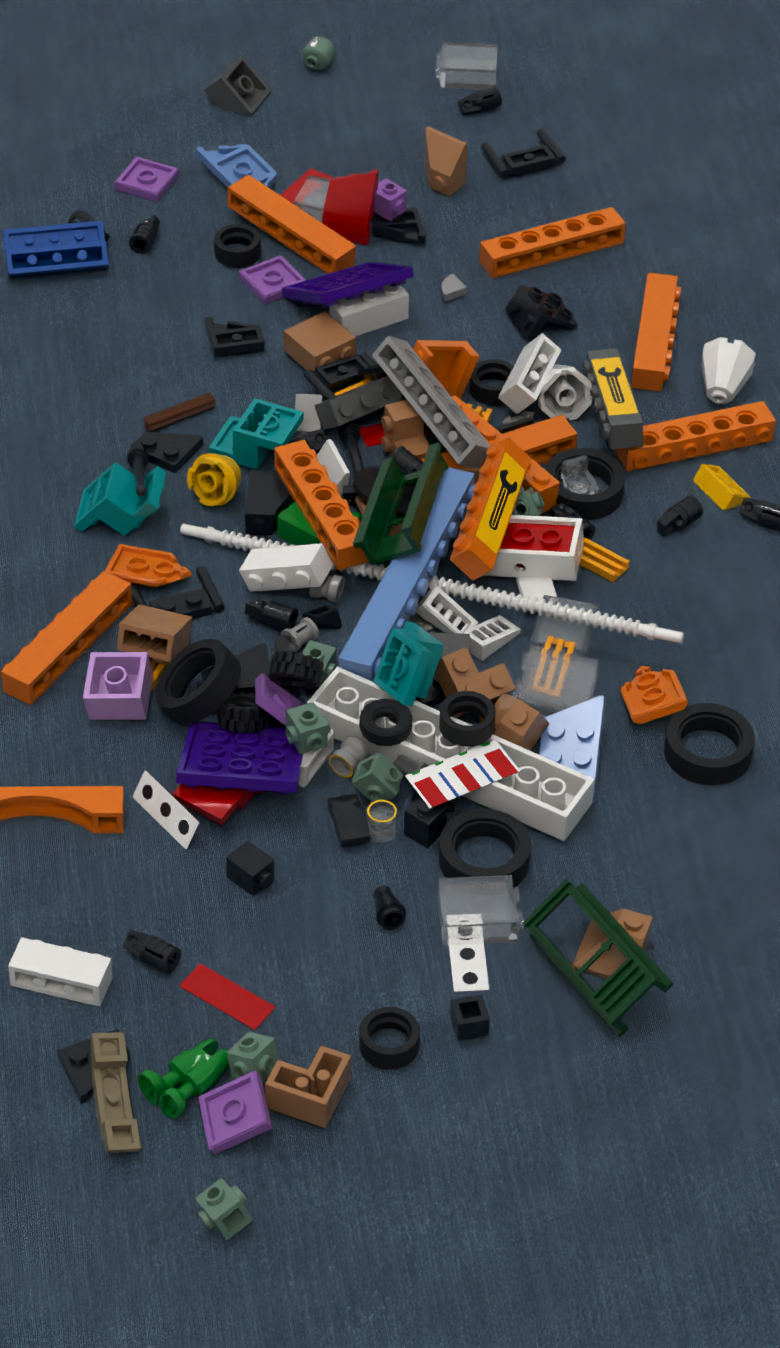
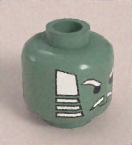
M319 36L313 37L302 50V60L308 68L314 71H323L334 59L335 48L329 39Z

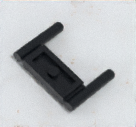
M544 129L537 131V136L544 145L504 154L502 158L497 155L488 142L481 144L482 151L503 178L509 176V174L512 176L521 175L526 172L555 166L556 162L563 164L566 161L565 155Z
M362 352L359 356L355 354L316 367L315 371L308 370L305 372L304 377L320 395H323L325 400L336 396L332 390L364 380L365 378L358 376L357 371L376 365V363L366 352Z
M199 566L196 569V574L203 588L149 601V605H146L138 586L131 583L132 602L135 607L141 604L191 616L192 619L212 615V611L220 613L225 609V605L204 566Z

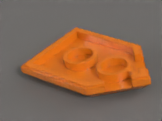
M123 544L118 545L105 569V572L129 583L158 588L192 576V573L185 566L182 567L178 563V559L170 552Z
M640 666L635 672L636 677L631 682H626L620 689L632 721L639 725L684 710L688 704V700L674 670L663 669L661 672L652 671L651 667Z

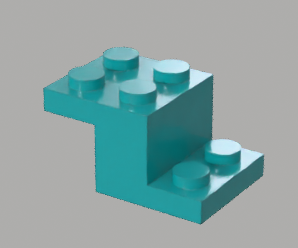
M254 398L241 418L229 417L209 446V453L229 456L237 464L258 470L270 450L289 443L304 420V412Z
M115 462L83 490L74 527L83 532L90 525L94 526L101 520L123 536L132 529H138L146 517L149 515L153 516L160 508L161 503L159 500L165 488L166 471L157 466L146 475L147 492L144 496H139L135 490L134 474Z
M405 621L403 629L392 628L374 682L402 705L413 706L416 697L426 698L445 645L416 623Z

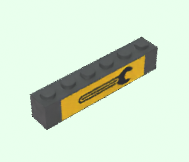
M618 348L587 351V361H583V373L592 383V390L590 389L595 405V412L598 414L600 427L602 426L603 438L608 439L611 449L642 447L643 421Z

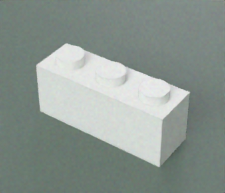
M391 284L383 286L384 290L369 293L365 291L361 292V297L346 300V298L337 300L338 304L330 306V316L351 334L358 336L408 319L409 294L401 285L391 286Z
M543 333L527 344L521 351L498 398L516 414L535 402L543 388L545 377L550 369L553 368L561 349Z
M322 543L251 549L239 572L250 592L321 587L333 564Z
M21 937L8 965L10 986L99 1007L113 978L112 963L109 957Z

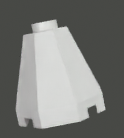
M719 337L704 344L701 366L706 396L716 404L731 402L753 373L756 353L743 341L734 340L733 344L727 342L728 338Z
M554 364L545 377L543 388L538 396V406L550 418L563 415L565 419L576 420L592 404V396L590 395L592 383L576 368Z

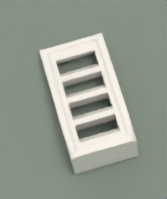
M438 586L429 590L417 606V614L445 633H463L478 624L470 614ZM441 609L446 610L443 615L439 613ZM451 615L455 616L452 623L448 621ZM462 621L465 623V625L461 630L457 629V626Z
M499 615L469 628L463 634H470L469 653L483 661L520 634L521 629Z
M333 729L328 733L326 747L303 753L299 786H307L333 752Z

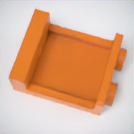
M416 340L413 350L450 396L456 395L461 399L480 357L479 354L467 341Z

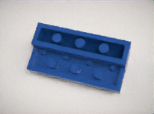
M102 220L3 230L8 277L109 267Z

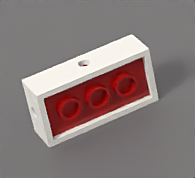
M511 515L493 570L483 576L552 578V580L576 581L584 545L582 518Z

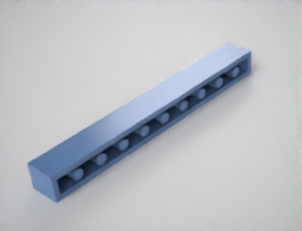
M453 468L444 470L420 542L422 546L421 551L392 560L338 658L340 668L374 682L392 628L403 629L405 621H408L410 615L414 616L420 597L424 596L427 592L431 576L435 577L440 559L445 558L451 539H455L457 536L459 524L465 518L467 513L466 507L474 493L475 473Z

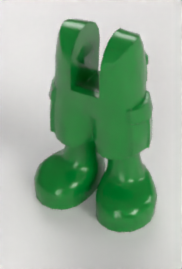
M210 1037L171 1060L168 1064L169 1072L161 1077L153 1070H143L137 1076L139 1087L153 1106H156L158 1103L160 1104V1109L165 1116L173 1119L178 1118L185 1112L186 1101L191 1096H201L216 1082L217 1078L226 1072V1069L229 1067L226 1052L229 1050L222 1048L217 1051L219 1043ZM177 1084L182 1085L178 1089L174 1088Z

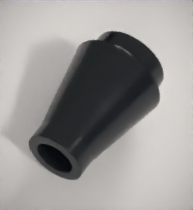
M378 887L374 891L376 920L385 929H397L405 921L406 909L392 893L390 887Z

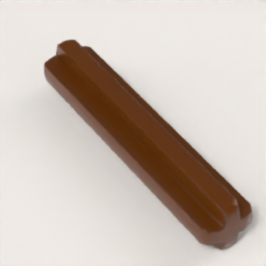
M206 393L143 418L144 427L147 431L151 432L211 409L216 405L215 397L211 393Z

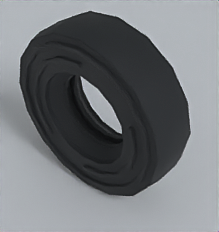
M379 699L370 702L363 708L360 714L359 727L363 737L369 742L378 746H393L405 741L411 734L413 718L409 708L402 705L399 701ZM380 717H391L397 721V724L391 728H382L375 724V720Z

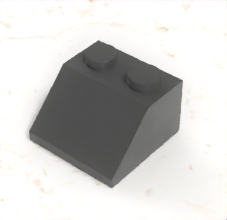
M242 54L224 65L204 89L219 108L246 116L251 115L272 90Z

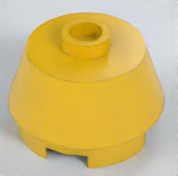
M212 453L199 456L187 472L188 488H193L195 494L200 498L198 501L207 506H221L228 503L239 488L242 479L241 470L231 457Z

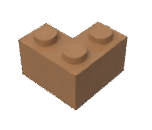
M408 400L385 405L384 417L381 418L384 430V437H381L383 451L385 453L388 452L391 456L398 447L403 445L406 450H409L418 459H425L430 444L424 436V420Z
M467 647L441 657L434 673L446 698L460 691H474L485 695L492 703H495L502 693L509 695L516 689L504 663L479 673ZM471 712L457 713L455 717L459 718Z
M320 1046L308 1070L277 1060L265 1083V1097L268 1109L326 1128L351 1079V1055Z

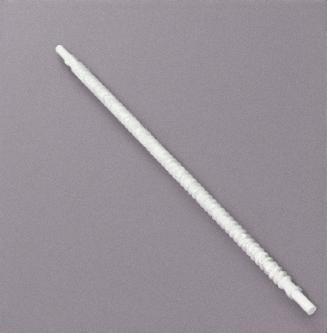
M183 523L180 528V533L183 535L205 539L208 543L220 542L221 546L227 544L229 548L235 545L237 550L241 547L244 551L248 549L251 551V549L287 546L285 542L280 545L279 541L273 543L271 539L265 542L264 538L258 540L254 536L251 539L249 534L243 537L242 533L236 535L232 531L229 534L228 530L221 532L210 526L202 528ZM332 562V570L335 571L337 568ZM369 562L339 571L344 572L346 570L348 574H351L353 571L356 576L361 573L362 577L369 575L370 579L376 576L377 580L380 581L389 566L385 568L384 564L377 566V564L370 565ZM436 575L430 578L428 582L430 590L438 586L448 596L453 593L454 597L460 595L462 599L468 597L470 601L476 598L478 603L481 600L485 604L491 602L493 606L499 603L501 608L504 605H507L508 609L515 607L516 611L522 608L524 613L530 610L531 614L538 612L539 616L546 614L547 618L553 615L555 620L561 617L562 621L569 619L571 623L576 620L579 625L585 622L587 627L593 624L594 628L601 626L602 630L608 627L610 632L616 629L619 634L625 631L626 635L633 633L634 637L642 635L653 641L657 638L682 644L684 640L683 632L660 628L654 623L642 624L639 619L633 622L632 618L625 620L621 616L618 619L615 614L609 617L608 613L601 615L600 611L593 613L592 609L586 612L583 607L580 610H577L576 606L569 608L568 604L562 607L560 602L554 605L553 601L546 603L545 599L538 601L537 597L531 600L528 595L523 598L522 594L515 596L513 592L508 595L505 590L502 593H499L498 589L492 591L490 587L485 590L482 585L476 588L475 584L469 586L467 582H464L462 585L459 580L453 583L452 579L446 581L444 577H441L439 580Z

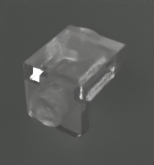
M586 455L562 462L561 483L566 490L583 495L599 493V486L588 471L589 459Z

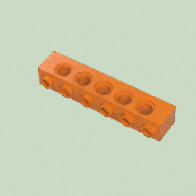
M613 207L481 241L479 262L493 279L622 244L625 239L626 223Z
M764 401L645 425L643 426L642 447L615 449V453L626 472L773 441L776 420Z
M305 440L275 447V470L319 541L323 544L337 570L369 562L361 547L355 548L353 545L360 525L359 519L350 512L347 500L341 498L336 483L331 482L326 467L320 465L315 450L310 449Z

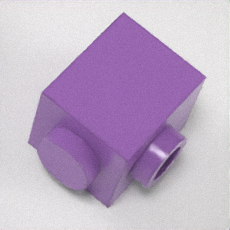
M385 178L378 183V190L375 193L374 212L391 221L407 211V190Z

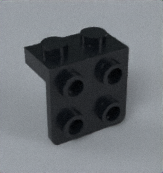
M520 285L505 308L525 339L531 341L536 338L546 321L575 329L578 325L573 318L574 314L562 303L563 299L558 294L553 292L550 294L545 293L534 286L529 288Z

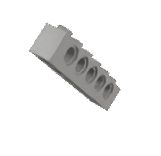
M387 336L372 354L374 359L455 461L462 466L479 467L486 459V452L491 445L409 343L405 340Z

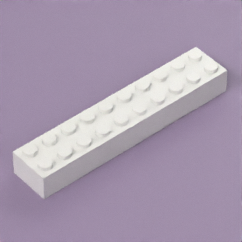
M338 666L307 701V704L314 702L321 715L327 717L330 728L334 732V739L343 742L347 737H355L366 745L370 755L380 752L392 764L399 755H403L419 764L426 763L430 766L479 746H459L449 742L439 730L440 711L416 700L413 706H407L412 714L413 722L411 734L405 741L393 746H378L369 742L363 737L359 727L361 711L374 700L396 699L376 683ZM380 717L375 720V724L382 728H391L396 726L397 721L391 717ZM450 717V719L458 724L470 725L457 718ZM492 734L491 738L484 743L496 739L519 768L520 772L462 796L490 809L505 812L528 826L565 841L592 804L595 779Z

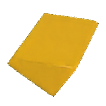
M702 464L693 478V481L722 510H729L742 504L744 498H751L720 466Z

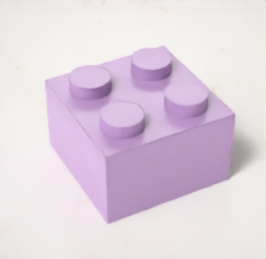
M148 652L90 653L83 701L89 720H146L153 679V670Z

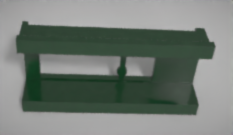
M440 443L429 446L420 471L403 475L392 457L382 460L353 541L354 547H361L372 565L421 551L422 546L420 542L444 470H447L449 467L440 454L442 447ZM417 483L406 516L394 519L405 486ZM403 523L401 533L388 536L391 526Z
M565 879L522 922L530 930L532 939L618 1037H621L629 1029L621 1018L654 985L665 993L674 985L669 977L583 883L577 887ZM569 895L572 896L609 938L608 941L601 944V948L579 970L575 968L546 933L538 927ZM614 943L627 960L595 990L582 974L605 951H609Z

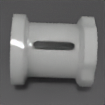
M305 617L300 620V624L292 629H284L281 636L286 635L290 651L297 652L309 640L316 641L319 638V630L310 618Z

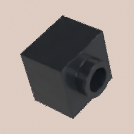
M482 995L451 1000L450 1017L457 1040L489 1035L490 1018Z

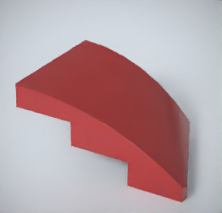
M373 169L365 174L358 175V173H354L347 177L339 176L332 178L325 199L322 224L350 242L368 245L370 241L371 219L374 216L375 193L378 190L379 170Z
M180 784L172 794L179 803L223 826L235 809L239 808L242 810L255 792H249L241 788L221 790L214 786L200 785L198 787H188ZM263 790L257 791L256 793L261 794Z

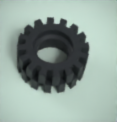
M284 650L276 651L272 655L268 678H270V681L275 682V684L284 685L286 688L293 687L294 690L302 689L303 691H308L309 689L314 691L319 689L324 663L320 662L317 658H313L311 655L305 656L300 652L297 654L293 651H288V653Z
M233 692L225 703L218 708L217 722L223 729H229L231 732L238 730L239 733H244V731L254 733V730L260 732L270 726L271 714L256 704L255 693L249 692V694H245V692H239V694Z

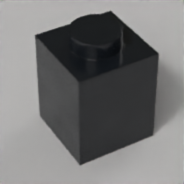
M419 796L404 812V835L428 849L441 836V832L446 825L447 807L440 804L429 808Z
M248 840L226 857L227 878L252 896H255L262 889H266L272 884L275 877L274 859Z

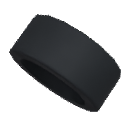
M231 224L222 227L214 236L215 258L221 264L235 268L246 267L255 263L261 255L260 234L256 229L243 224ZM242 243L248 246L244 248H230L226 245Z
M488 359L477 363L469 380V392L472 397L478 402L489 406L505 404L498 398L504 385L490 386L481 381L499 379L506 382L514 366L499 359Z
M474 691L453 693L445 698L440 706L439 730L444 738L459 746L473 747L483 744L491 738L495 731V706L485 695ZM461 712H472L484 718V721L472 726L461 725L454 722L450 717Z
M381 1007L373 1010L363 1018L360 1025V1052L366 1061L378 1068L398 1069L407 1066L416 1058L420 1049V1026L415 1017L404 1009ZM383 1028H394L405 1033L409 1040L402 1046L385 1048L375 1044L371 1040V1035Z

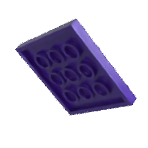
M369 261L284 286L281 289L283 297L291 298L294 302H312L313 305L322 304L323 307L338 304L337 300L341 298H346V300L361 297V292L375 293L384 290L383 286L391 284V286L403 285L406 283V279L414 277V273L410 266Z
M197 721L190 724L176 772V783L184 784L188 787H198L200 785L214 786L221 790L241 788L249 792L267 790L278 794L297 793L303 754H299L295 745L288 742L284 727L268 726L267 729H263L260 732L254 730V733H249L248 731L239 733L238 730L231 732L229 729H223L222 726L218 725V722Z

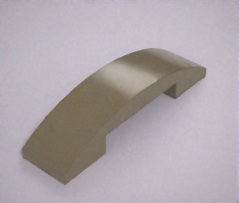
M124 1032L91 1034V1069L94 1100L100 1133L107 1153L140 1152L141 1150L137 1119H133L125 1069L128 1058Z

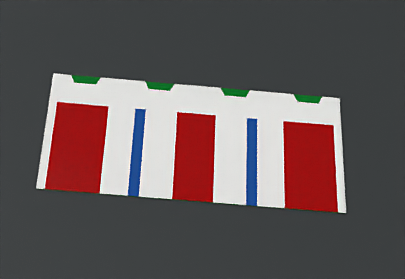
M496 739L405 775V777L427 806L432 808L518 773L520 770Z

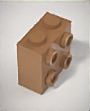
M324 311L284 330V351L307 371H315L316 367L355 355L356 337Z
M139 604L119 623L117 650L148 652V656L156 662H171L189 644L192 617Z

